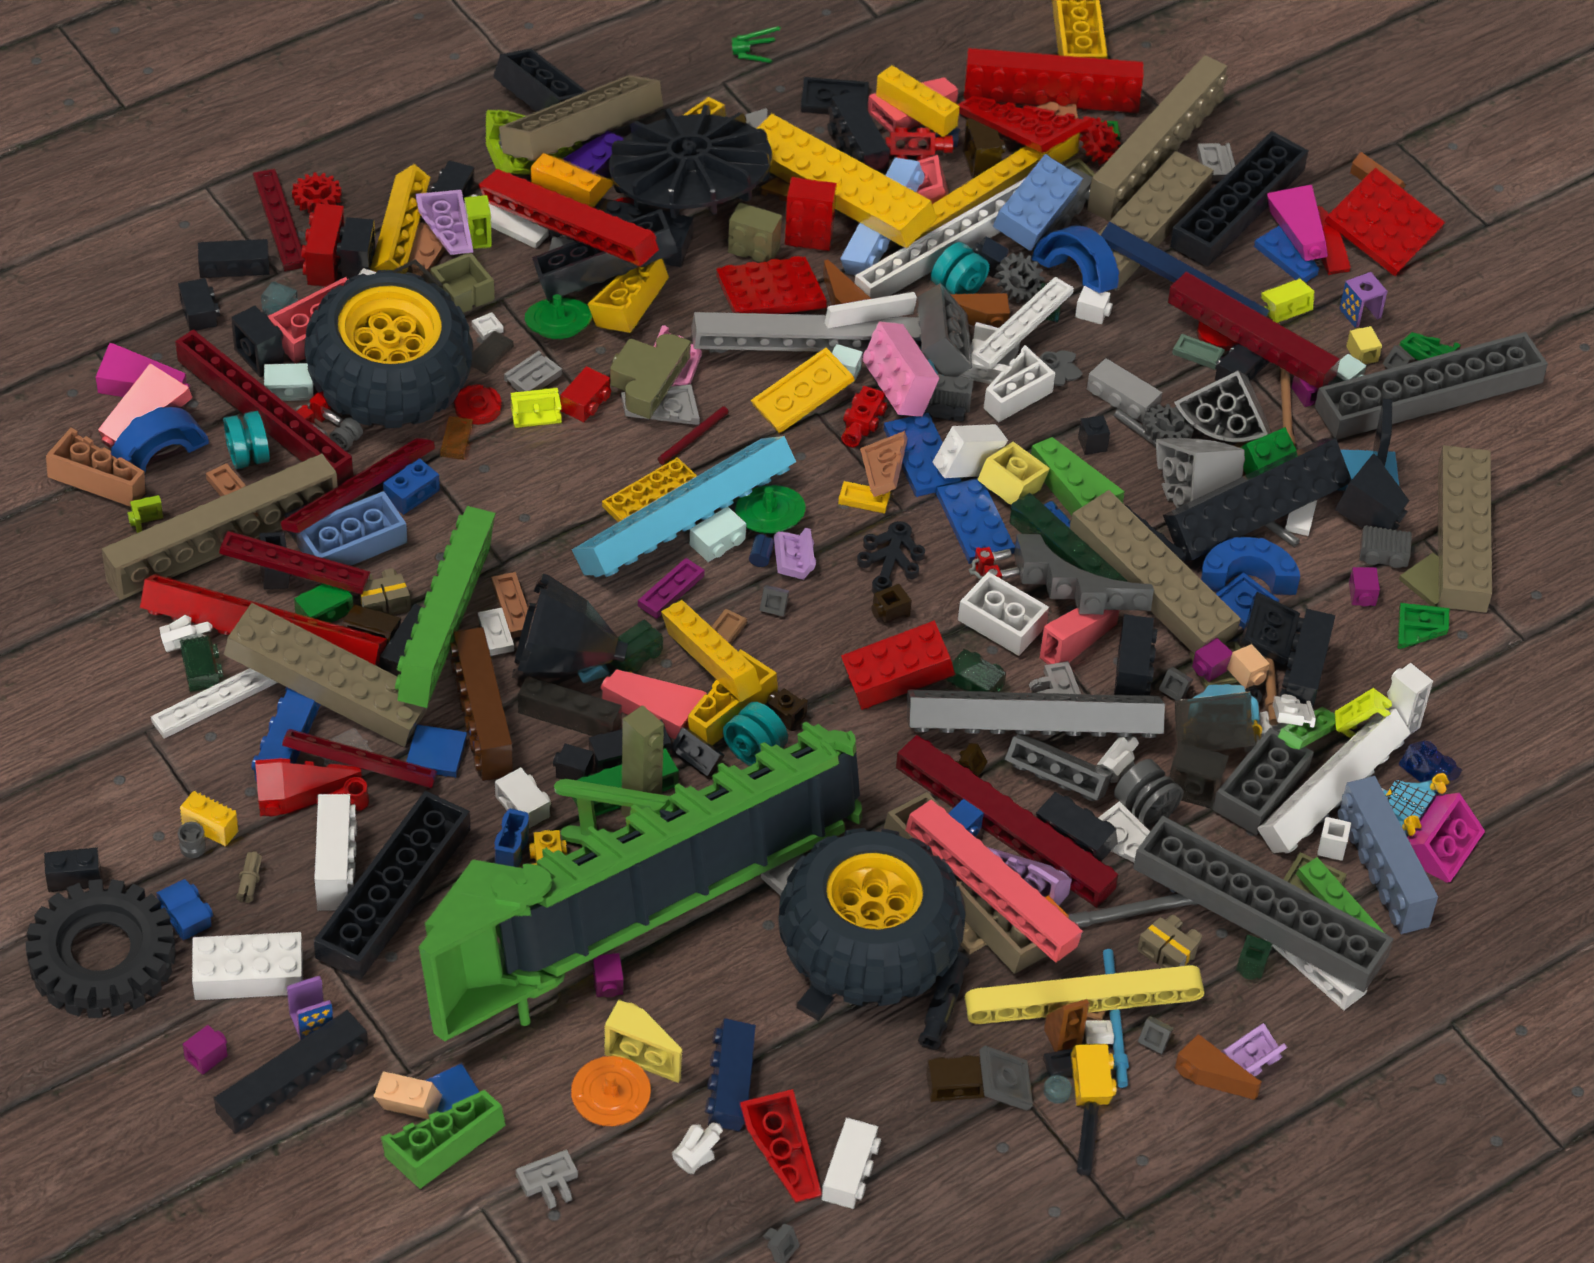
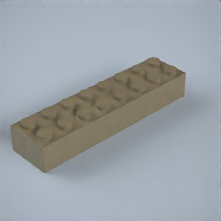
M628 75L500 126L499 131L503 153L513 155L514 158L524 157L528 158L529 161H536L543 153L554 154L562 147L573 146L574 142L588 140L594 134L605 133L608 128L620 127L623 125V122L637 120L643 114L654 113L655 109L663 106L660 80Z
M1175 151L1110 222L1158 247L1172 232L1173 227L1211 189L1214 170ZM1106 226L1098 233L1100 236L1106 228ZM1110 248L1119 269L1118 287L1114 288L1117 291L1141 264Z
M1446 445L1442 447L1438 462V607L1487 613L1492 595L1490 450Z
M1110 490L1072 514L1069 531L1120 581L1153 585L1151 612L1194 654L1215 638H1218L1224 644L1236 636L1241 618Z
M254 603L250 604L227 639L224 651L225 656L309 699L315 700V702L403 747L409 741L417 724L420 723L428 707L424 708L397 701L399 690L395 689L397 676Z
M926 792L888 812L884 829L898 831L901 837L911 839L913 837L905 831L909 815L931 799L939 806L940 804ZM954 874L957 882L956 886L960 887L964 899L966 923L1014 974L1048 956Z

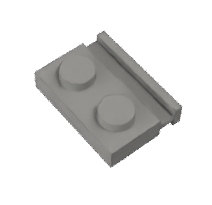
M1220 143L1198 144L1197 154L1199 162L1214 170L1212 181H1221L1235 167L1230 144L1226 143V146H1220Z
M537 351L504 374V381H509L511 386L518 392L541 390L562 376V368L548 357H543L540 351Z

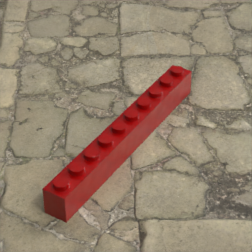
M496 169L479 184L482 195H487L489 204L635 265L642 266L659 250L656 236L651 230L624 221L617 216L597 210L570 197H565L556 191L548 190L526 179L516 177L509 172Z
M155 574L144 581L140 608L148 610V613L152 615H168L174 621L187 615L191 617V622L194 625L209 622L213 625L212 628L217 629L218 633L230 635L251 603H254L380 668V655L386 647V638Z

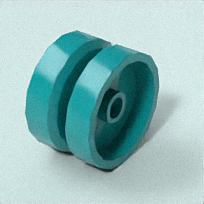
M957 242L948 247L939 256L933 267L931 280L935 285L941 283L950 294H976L987 278L989 263L982 256L974 253L965 243Z
M258 411L244 414V428L237 415L223 419L226 445L235 469L248 467L250 455L256 464L270 461L267 437Z
M750 702L723 727V735L727 745L738 759L749 766L756 763L755 754L761 752V743L765 742L771 747L777 744L781 748L788 743V733L782 720L772 709L759 702Z

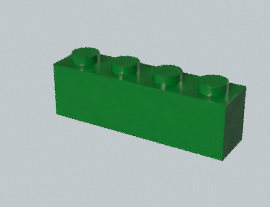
M666 748L663 749L662 792L674 788L678 784L679 770ZM622 764L613 768H606L588 777H581L577 781L622 788ZM572 797L577 806V798ZM593 801L595 816L622 807L621 805Z

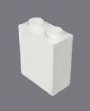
M996 424L952 426L935 456L933 464L944 478L978 477L986 459L1005 447L1008 439Z

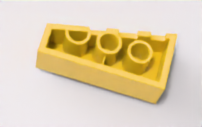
M663 259L653 261L645 267L632 269L624 275H618L588 303L596 327L628 333L632 332L669 278Z
M741 649L739 653L755 667L762 690L740 702L716 679L712 684V690L708 695H704L688 715L689 729L710 745L715 744L724 737L723 727L750 702L766 704L770 694L774 691L778 692L777 672Z

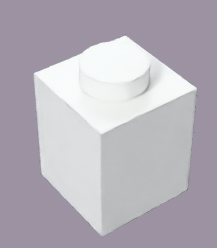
M1084 286L1077 301L1075 317L1102 325L1105 316L1109 317L1113 304L1109 303L1111 293H1098Z
M1326 817L1317 855L1342 861L1351 822Z

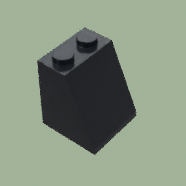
M1372 454L1350 481L1335 510L1362 529L1367 525L1373 528L1381 527L1387 530H1397L1400 526L1398 523H1401L1408 513L1405 508L1410 500L1375 454Z

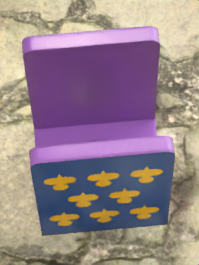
M1372 272L1345 281L1340 311L1355 328L1359 327L1364 305L1376 319H1380L1387 290ZM1361 284H1365L1364 290L1360 288Z
M320 976L287 986L289 1013L300 1040L333 1019L331 1002H324Z

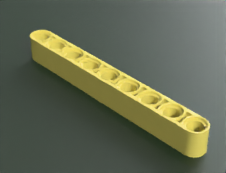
M1180 966L977 988L965 994V1002L969 1022L973 1024H987L1046 1017L1047 1014L1061 1006L1085 999L1089 1001L1088 1012L1189 1002L1202 998L1204 996V988L1198 967Z

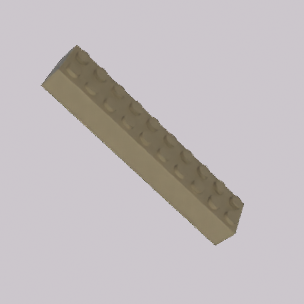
M1206 55L1201 58L1092 177L1087 211L1110 221L1148 179L1154 175L1158 168L1169 159L1170 155L1178 151L1181 143L1184 140H1188L1194 128H1198L1204 117L1212 113L1214 106L1222 102L1225 96L1223 88L1228 79L1226 75L1227 65Z
M320 454L274 475L267 476L253 484L244 486L230 494L223 495L209 503L200 505L186 513L179 514L165 522L156 524L144 531L133 534L121 541L112 543L102 548L106 581L118 599L122 600L143 591L145 579L154 574L172 578L222 556V554H219V550L227 531L258 540L260 533L282 530L280 522L285 519L284 514L309 502L312 503L337 487L336 471L324 455Z

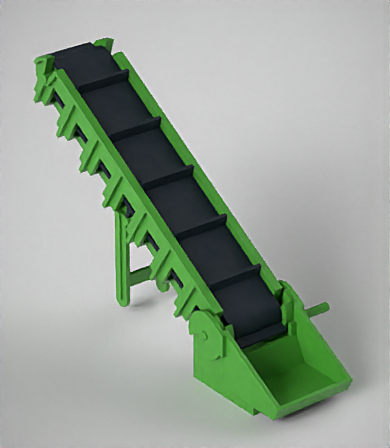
M805 722L802 723L803 732L797 734L798 743L782 749L777 744L771 747L763 742L760 744L761 752L755 754V764L740 770L735 765L727 767L725 764L720 763L718 764V773L713 775L714 784L700 791H697L692 786L684 788L682 785L676 784L675 794L671 796L570 779L557 781L554 784L556 794L577 798L580 826L571 825L564 827L561 830V838L567 842L582 844V848L568 855L563 854L560 850L551 852L548 848L542 849L543 858L537 860V865L523 864V868L472 860L425 923L427 937L419 946L434 1034L443 1041H447L516 1003L520 1024L523 1026L529 1025L531 1020L527 998H536L557 987L563 982L565 972L812 849L816 843L829 836H838L844 833L845 825L841 819L846 818L860 824L862 820L861 802L857 799L860 797L855 735L852 731L847 733L838 730L827 731L819 724L812 726ZM593 801L631 807V815L626 817L627 826L615 832L606 831L604 828L598 830Z

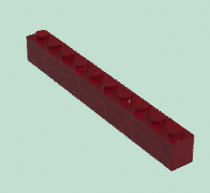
M194 329L175 341L178 362L243 414L258 411L265 432L298 459L304 462L309 458L323 454L336 471L337 487L353 476V462L350 454Z
M916 735L897 752L896 769L952 808L963 799L983 812L982 829L1024 858L1050 865L1056 870L1064 872L1072 879L1070 890L1097 908L1116 890L1118 873L1112 867L1103 864L1090 852L1081 849L1070 838L1064 837L1055 831L1051 825L1042 822L1029 810L1013 802L1009 796L1000 793L989 782L983 781L974 775L970 769L954 761L950 755L944 754L935 748L931 742Z

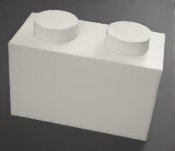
M522 768L495 781V797L507 811L514 809L528 812L529 828L550 817L551 801L549 796L538 789L534 778L531 775H527Z

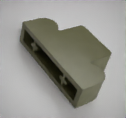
M673 334L660 335L656 340V347L634 339L627 341L621 352L617 353L613 358L610 367V385L625 391V406L628 411L651 419L690 359L691 341Z

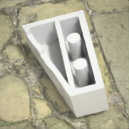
M1024 346L1017 358L1011 360L1009 367L1004 372H1001L987 387L984 409L994 419L1001 422L1052 393L1055 372L1027 346Z

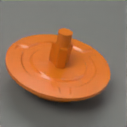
M605 1056L588 1062L577 1072L571 1087L572 1101L579 1114L588 1121L601 1126H619L636 1119L647 1107L651 1095L650 1082L645 1071L635 1062L618 1056Z

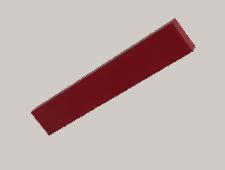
M269 169L254 172L253 179L283 270L290 271L303 268L305 259H302L301 256L302 247L276 170Z
M227 531L219 550V554L358 594H363L370 578V571Z
M292 729L287 730L282 746L430 788L433 786L437 773L434 769Z

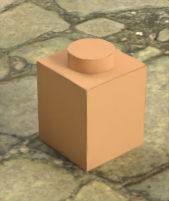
M1251 644L1232 652L1227 670L1246 689L1253 685H1260L1265 681L1270 663Z

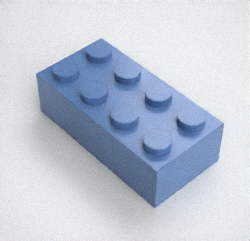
M1045 154L999 210L993 227L1031 251L1077 194L1083 178Z
M383 491L338 509L302 532L296 533L297 546L303 553L352 566L407 543V526L402 516Z

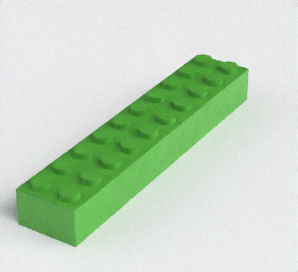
M467 506L464 514H459L456 523L457 530L453 529L451 533V545H446L443 559L445 561L440 560L438 576L434 575L430 590L432 592L428 591L425 597L424 606L426 607L420 608L417 620L419 624L414 623L411 632V638L413 639L407 640L404 650L406 656H401L397 670L401 671V675H398L395 689L399 690L397 701L424 708L428 707L450 652V643L454 641V632L459 629L490 551L495 520L494 512Z

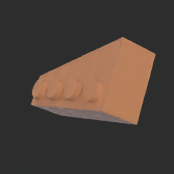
M72 427L46 455L48 478L130 507V501L139 500L145 494V474L143 470L121 457L116 458L112 456L111 451L107 448L101 449L94 445L93 440L87 436L82 438L78 435L77 430Z

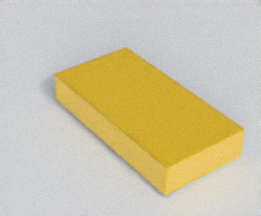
M844 481L838 504L885 513L891 491L874 497L870 486Z

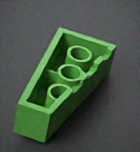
M1053 437L1032 445L1031 455L1050 468L1044 483L1071 516L1075 511L1108 490L1123 503L1125 491Z
M483 1090L452 1104V1109L441 1113L438 1111L428 1115L429 1119L417 1125H414V1123L408 1124L403 1127V1131L395 1135L390 1133L381 1137L385 1157L421 1189L505 1126L502 1105Z

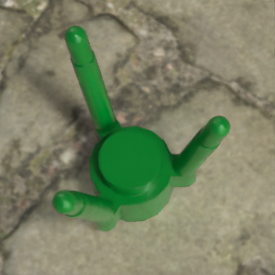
M777 26L733 37V55H738L739 59L771 63L772 60L769 58L746 54V52H750V45L774 42L775 38L749 39L779 31L781 27Z

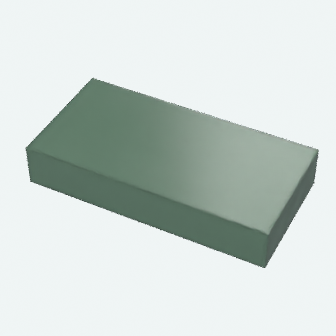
M1181 334L1173 348L1172 354L1215 370V365L1223 357L1225 349Z

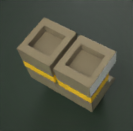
M393 568L381 572L382 578L373 580L372 574H370L363 594H359V601H361L362 607L386 613L387 605V611L390 615L405 613L411 610L410 594L402 574H397Z
M1171 915L1165 920L1160 917L1140 935L1137 951L1154 963L1159 961L1158 965L1161 968L1185 966L1190 960L1195 959L1197 948L1202 940V934L1195 929H1191L1187 934L1181 932L1183 923L1175 915Z

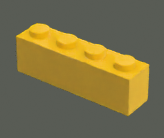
M893 65L877 76L876 96L943 137L958 126L959 105Z

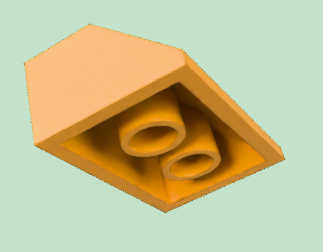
M545 153L531 166V183L541 185L543 188L551 191H556L558 194L570 197L580 203H585L590 207H594L613 185V181Z

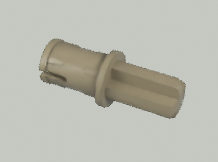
M255 851L247 853L243 871L239 874L241 881L236 898L240 902H243L244 893H247L245 903L253 901L256 883L260 881L258 873L262 856Z

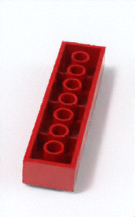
M968 48L964 99L976 96L993 99L996 102L1044 105L1054 102L1060 106L1076 104V108L1139 113L1143 84V62Z

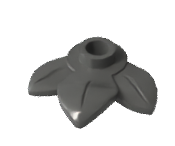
M1062 350L1054 353L1047 351L1039 357L1055 372L1054 385L1064 386L1065 380L1074 381L1082 376L1080 369L1072 363L1076 358V354L1073 352Z

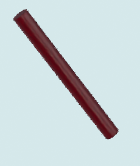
M722 406L661 454L658 457L659 463L662 465L666 464L729 413L728 409Z

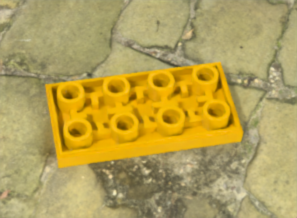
M677 457L602 501V507L619 522L695 478L697 475Z

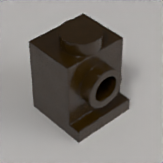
M896 584L874 594L871 610L876 619L881 618L884 623H887L901 616L909 617L912 600L902 586Z
M785 688L779 693L776 691L772 692L768 697V707L779 716L785 727L790 731L807 716L808 700L805 698L801 700Z

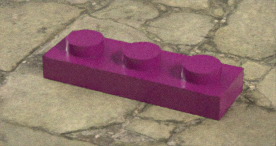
M685 558L638 599V607L657 619L662 614L661 611L670 607L704 577L705 570Z

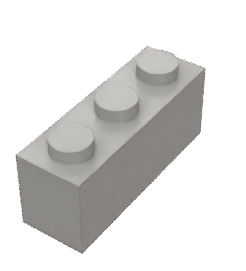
M1107 358L1089 373L1087 390L1142 424L1145 412H1149L1150 407L1156 409L1157 404H1161V391Z

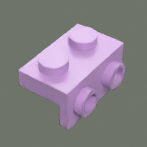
M805 528L800 536L784 531H778L774 534L778 573L804 580L810 571L814 570L816 565L811 529Z
M1263 1023L1221 1052L1250 1074L1256 1076L1263 1071L1260 1066L1267 1062L1268 1065H1271L1281 1059L1280 1052L1285 1050L1287 1046L1285 1043L1278 1046Z

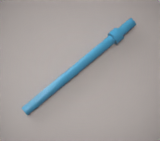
M1105 949L1103 951L1105 975L1115 974L1113 950ZM1120 1009L1109 1010L1114 1034L1113 1069L1116 1070L1117 1086L1124 1088L1128 1086L1127 1069L1129 1062L1128 1056L1124 1051Z

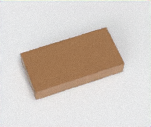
M725 609L712 625V628L729 644H732L747 624V618Z

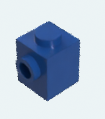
M963 799L948 814L961 823L976 838L982 828L983 812Z

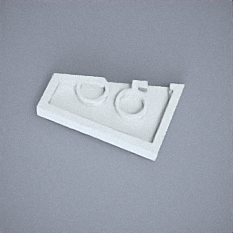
M1119 801L1098 818L1103 822H1110L1116 828L1118 844L1111 852L1134 863L1136 850L1150 831Z

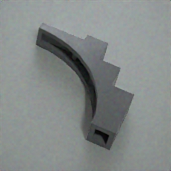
M1016 534L1014 557L1020 571L1019 575L1022 584H1046L1050 599H1075L1079 614L1104 615V610L1151 611L1154 591L1152 584L1130 583L1094 575L1065 562L1054 554L1044 543L1041 534Z

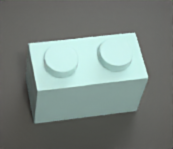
M307 363L264 365V386L282 401L310 400L313 397V381L309 375Z
M726 507L690 529L689 545L707 562H710L716 557H721L727 550L740 545L745 540L746 523L729 507Z

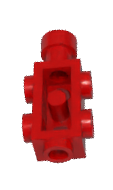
M895 128V132H890L889 137L885 138V142L890 149L889 155H894V159L908 160V155L917 156V160H922L934 156L935 151H943V153L953 152V135L935 137V133H930V128H917V133L908 132V128ZM898 140L904 142V147L901 149L896 146ZM920 140L926 142L924 149H921L918 145Z
M863 386L860 393L854 395L851 409L847 408L843 418V422H846V428L841 439L845 445L857 447L862 439V435L868 436L870 431H876L879 424L878 416L883 417L887 409L884 392Z

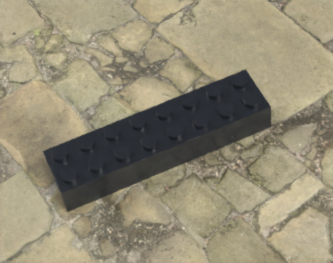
M1271 131L1173 227L1170 247L1208 267L1269 206L1267 193L1285 190L1305 170L1309 150Z
M1322 438L1164 514L1163 517L1174 545L1181 548L1186 554L1185 560H1194L1210 552L1215 546L1224 541L1248 534L1348 485L1352 479L1337 439Z
M424 791L314 939L315 959L361 980L471 830L470 811Z

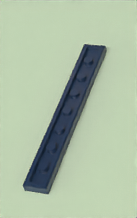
M1110 221L1101 234L1110 248L1173 283L1185 272H1188L1265 317L1270 311Z

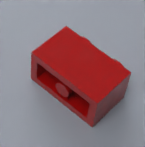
M586 366L561 393L560 411L585 422L590 415L593 416L596 413L598 406L610 397V377Z

